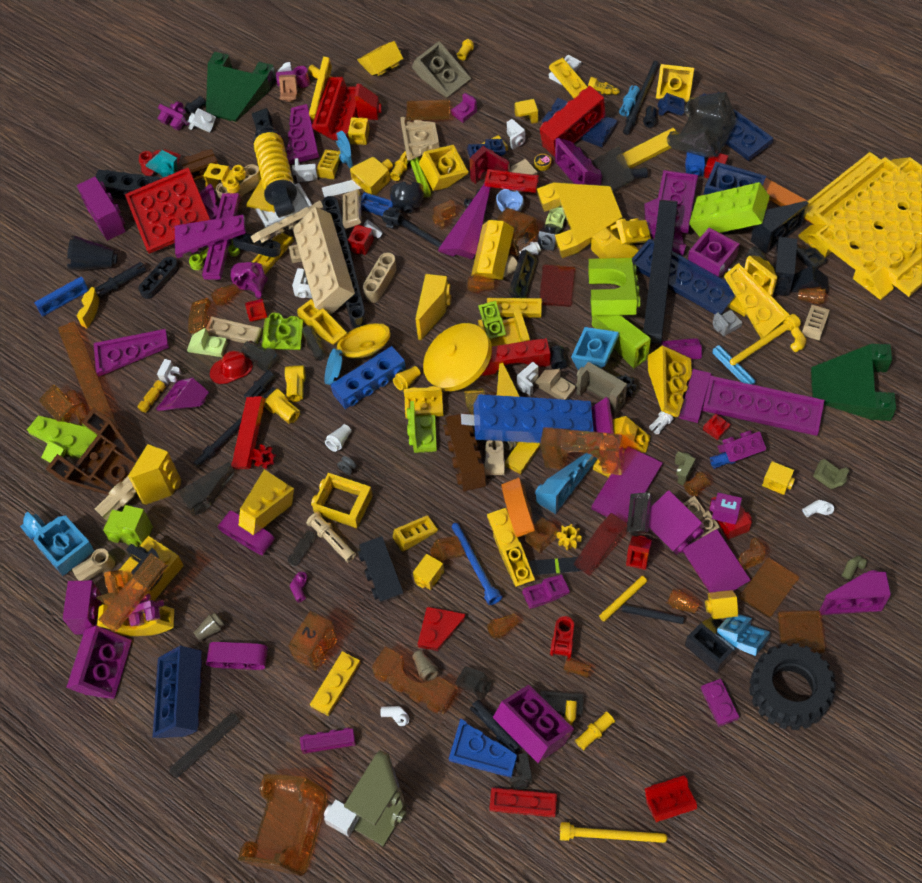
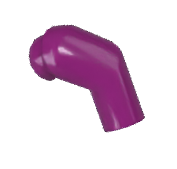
M302 571L294 576L290 584V589L297 602H302L306 599L302 589L307 581V574Z

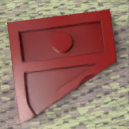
M427 607L417 644L418 647L439 651L444 645L445 640L452 636L457 626L464 622L465 614Z

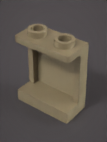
M588 362L577 372V395L581 396L585 390H589L603 399L609 398L611 414L615 417L625 404L627 383Z

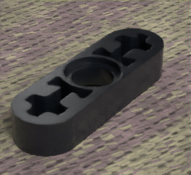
M248 233L233 238V246L242 250L268 257H277L281 253L280 243L268 239L262 243L259 240L254 243L251 239L252 234Z
M174 257L164 258L139 285L138 289L143 298H153L178 271L179 267ZM157 275L163 276L161 280H154Z

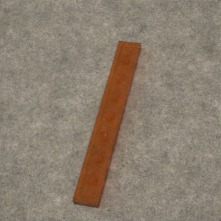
M75 321L58 327L90 411L92 408H95L109 418L117 431L120 432Z

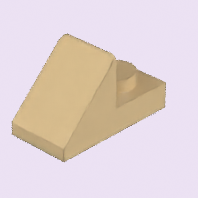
M560 369L545 370L534 383L535 386L557 399L568 400L576 390L575 385L560 377Z

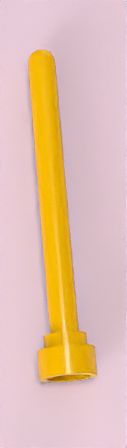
M795 314L789 315L781 326L730 359V364L733 366L738 364L785 331L799 327L801 324L799 318Z
M561 822L560 840L569 841V838L574 839V837L665 843L668 839L667 835L663 833L578 828L570 825V822Z

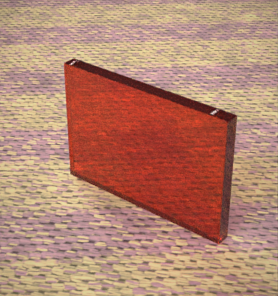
M543 265L539 297L542 298V305L571 307L575 267Z

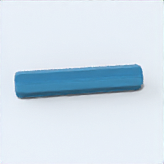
M720 345L713 349L712 353L742 383L755 385L756 380L739 363L734 366L730 364V359L733 357Z

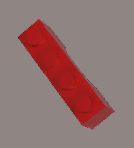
M547 338L492 346L490 361L480 376L495 374L499 370L500 363H503L505 366L511 363L530 365L534 362L538 367L550 366V351Z

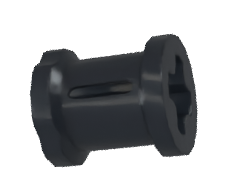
M551 347L549 349L552 360L551 368L553 370L566 368L567 361L564 359V347Z

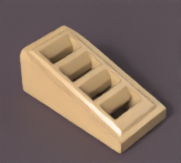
M812 305L802 331L803 335L820 340L830 310Z

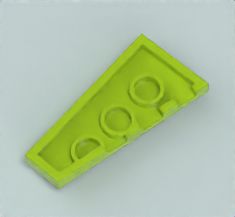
M39 415L27 429L29 434L46 443L54 441L66 448V454L77 460L80 459L97 437L96 434L84 426Z

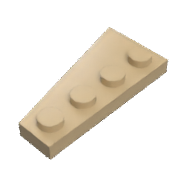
M321 201L251 236V239L254 243L259 240L262 243L270 239V235L273 233L275 236L283 233V228L288 227V229L293 228L314 207L321 209L323 207Z

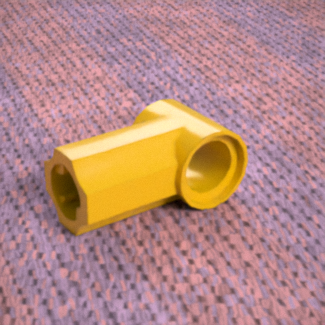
M285 366L287 400L299 402L303 399V382L306 380L305 366Z
M276 389L265 398L264 406L268 411L278 414L288 424L298 420L300 410L292 405L279 389Z

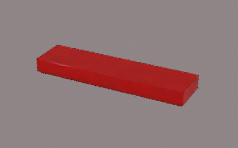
M262 396L246 397L231 464L233 469L251 468L252 459L250 457L254 454L253 449H255L265 404V398Z

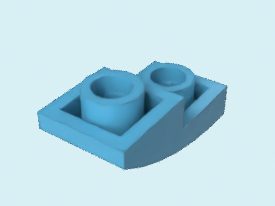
M340 131L337 133L338 140L336 141L340 149L339 158L343 164L346 163L349 168H352L353 161L350 144L345 133Z

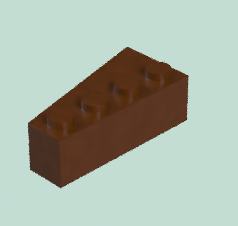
M461 414L445 417L446 425H443L445 436H449L450 441H447L449 452L454 454L451 460L453 468L458 470V474H456L457 484L462 485L463 492L486 487L485 468L481 461L480 451H478L477 441L473 437L472 425L461 424Z

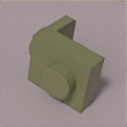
M823 459L819 461L813 477L828 488L834 489L846 483L849 469L845 467L839 470Z

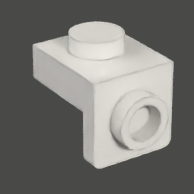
M197 108L195 114L191 113L188 122H190L188 129L192 130L195 125L210 133L216 117Z
M295 158L292 172L293 175H296L297 182L318 180L315 164L300 165L299 159Z

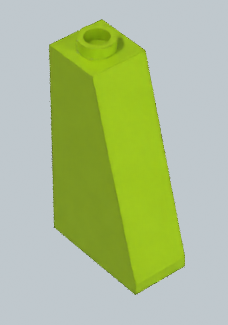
M620 315L592 316V326L595 329L619 333L613 348L633 369L648 360L651 339L645 333Z

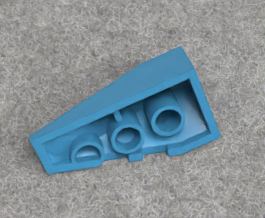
M597 446L548 478L544 484H540L535 491L536 503L556 514L599 458V448Z

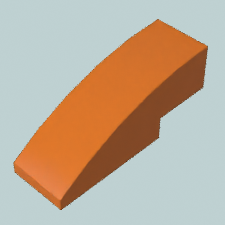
M520 478L501 484L516 537L535 531L531 507Z

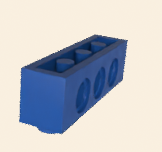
M391 346L332 383V393L344 409L354 406L362 398L370 396L378 388L387 385L397 373L405 371V360Z

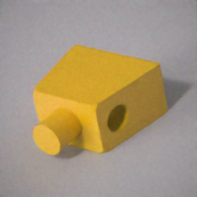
M371 157L350 168L351 178L366 193L376 195L389 183V170L393 168V165L389 159L380 163L375 157Z

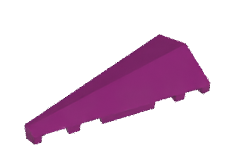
M483 184L439 247L438 252L453 257L457 254L471 260L474 258L490 187H485Z

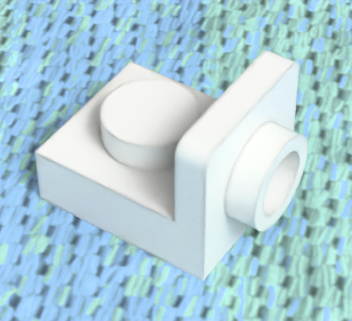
M513 119L507 122V134L510 137V147L514 150L525 142V130Z
M298 268L292 285L294 294L300 298H312L305 270Z
M534 362L517 375V387L529 396L533 394L532 383L538 377V366Z

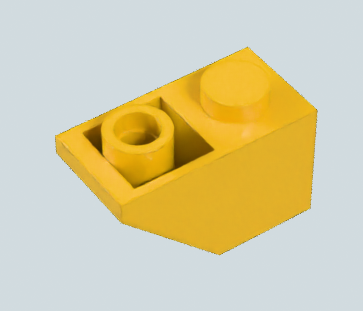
M626 416L613 419L615 439L613 444L625 449L629 446L641 453H646L651 436Z

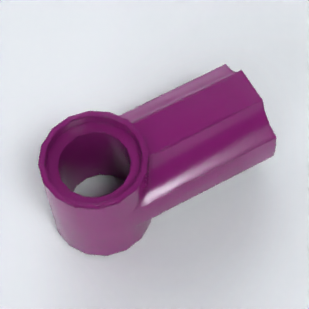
M297 66L293 71L276 72L278 86H280V75H296L299 88H305L310 85L309 74L305 66Z

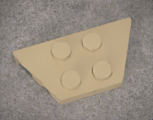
M400 117L407 161L423 155L424 151L439 148L435 122H425L417 119L414 122L406 121V117Z

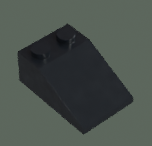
M803 201L768 209L765 212L762 224L754 225L751 242L765 254L770 252L777 246L779 237L787 238L803 226L809 203Z

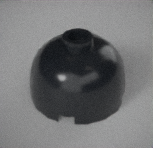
M401 182L390 187L392 204L405 213L413 212L424 200V189L421 183L412 182V185H406V182Z

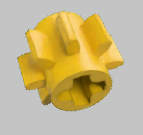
M572 524L566 527L562 525V532H557V538L560 539L558 545H563L566 547V550L572 547L576 549L577 542H581L582 538L579 535L580 529H575L572 527Z

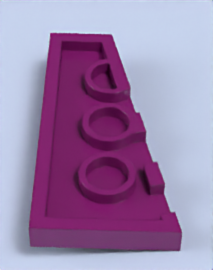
M166 329L94 343L95 365L98 377L169 348Z

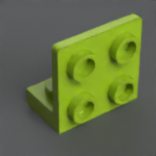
M410 401V408H407L409 445L413 446L414 453L437 451L435 415L416 416L414 401Z

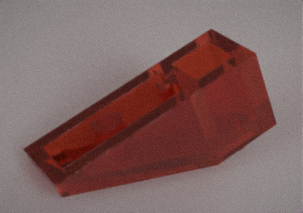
M610 513L578 556L574 566L590 577L626 535L627 523L613 513Z

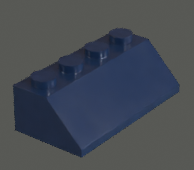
M180 645L158 657L152 738L186 737L197 732L199 726L198 711L200 706L199 692L201 686L202 651Z

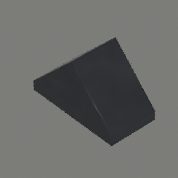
M812 265L794 274L791 292L828 293V277Z

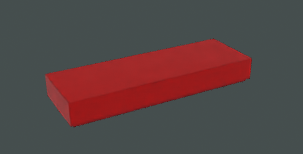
M488 169L484 185L485 187L536 193L539 175Z
M491 788L489 811L555 817L557 794Z

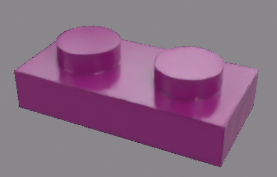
M721 679L701 686V691L718 727L739 719Z

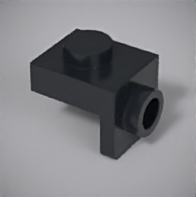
M551 223L544 224L538 236L537 243L540 248L553 251L556 244L555 235L560 234L561 228Z

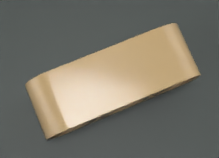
M249 164L244 167L247 176L245 179L238 181L240 190L237 193H239L240 197L256 188L261 180L259 168L255 164ZM222 182L216 186L220 201L222 193L228 192L226 187H223Z
M383 253L379 257L364 282L365 299L370 303L380 300L396 273L395 256L391 253Z

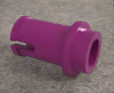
M673 241L672 251L683 256L686 244Z

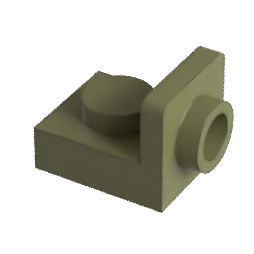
M679 451L675 457V464L679 465L676 475H678L677 483L685 486L694 469L696 458H693L688 453H681Z

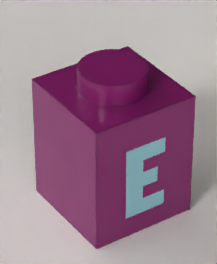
M717 493L716 500L712 499L709 510L713 512L712 519L736 525L742 498Z

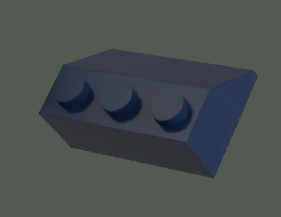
M715 162L705 185L704 195L758 182L764 186L766 176Z

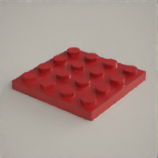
M189 167L125 194L149 254L175 243L176 225L210 220Z

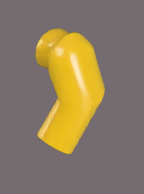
M566 700V712L563 718L571 725L576 719L577 701Z

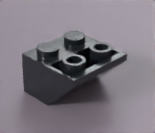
M710 617L701 622L687 636L685 646L714 672L718 673L740 649L726 641L717 632L721 623Z

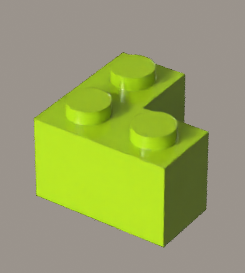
M125 505L122 512L111 511L103 531L112 542L119 543L120 541L129 546L133 544L137 547L150 535L153 526L144 509Z

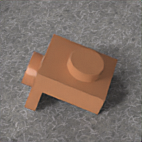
M280 75V100L286 102L293 101L298 95L296 75Z

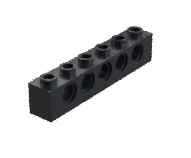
M98 169L95 176L106 187L107 191L105 193H110L112 198L127 200L125 194L162 179L157 176Z

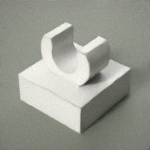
M164 359L157 375L160 381L168 385L170 381L177 382L176 376L173 375L175 373L181 374V371L178 367L173 366L171 360Z

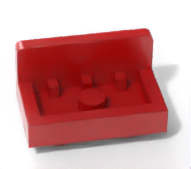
M685 775L651 785L644 789L646 803L655 822L697 809V803L688 787V779Z

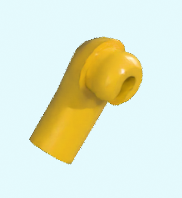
M799 327L793 328L791 334L795 338V342L790 347L794 352H798L804 349L806 338Z

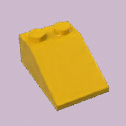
M425 274L415 318L418 340H422L446 313L447 305H451L452 296L449 295L451 285L448 284L447 276Z

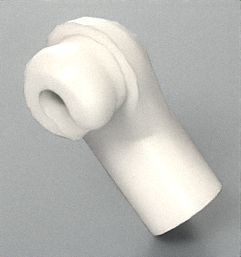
M816 500L802 510L806 517L814 513L829 515L834 512V506L829 502Z
M381 707V717H392L399 726H405L409 723V716L402 707Z

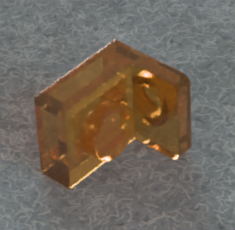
M453 200L433 207V222L435 225H439L442 230L444 229V220L456 216L455 204Z
M457 536L436 539L430 549L431 557L441 563L445 559L462 557L465 553Z
M756 537L751 539L749 546L751 550H746L739 556L738 562L744 570L760 564L764 560L765 547L761 542H758Z

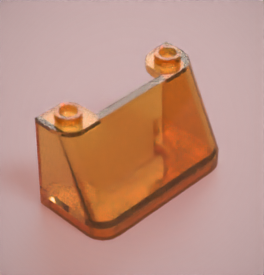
M264 774L259 790L261 796L267 800L256 841H247L242 845L238 861L282 873L302 876L308 869L327 801L326 791L306 777Z

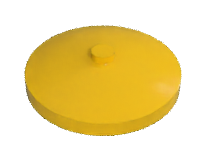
M471 323L457 324L444 330L433 340L425 354L423 370L427 380L433 386L441 387L442 391H456L472 384L484 372L490 361L492 344L489 336L481 327Z

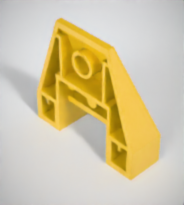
M551 183L537 188L538 197L544 212L561 206L570 230L555 235L556 244L562 258L580 252L591 243L593 235L604 228H610V226L616 224L617 220L622 219L610 186Z

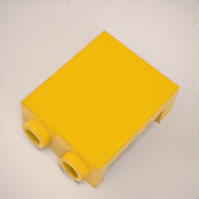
M521 310L513 311L514 318L502 320L506 335L490 339L492 346L530 341ZM482 319L478 320V326L485 331Z

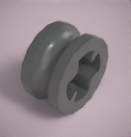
M343 456L341 458L342 462L339 461L337 466L344 473L350 475L352 469H355L357 466L350 458Z

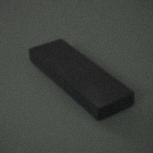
M526 249L520 253L508 294L513 298H526L537 259Z

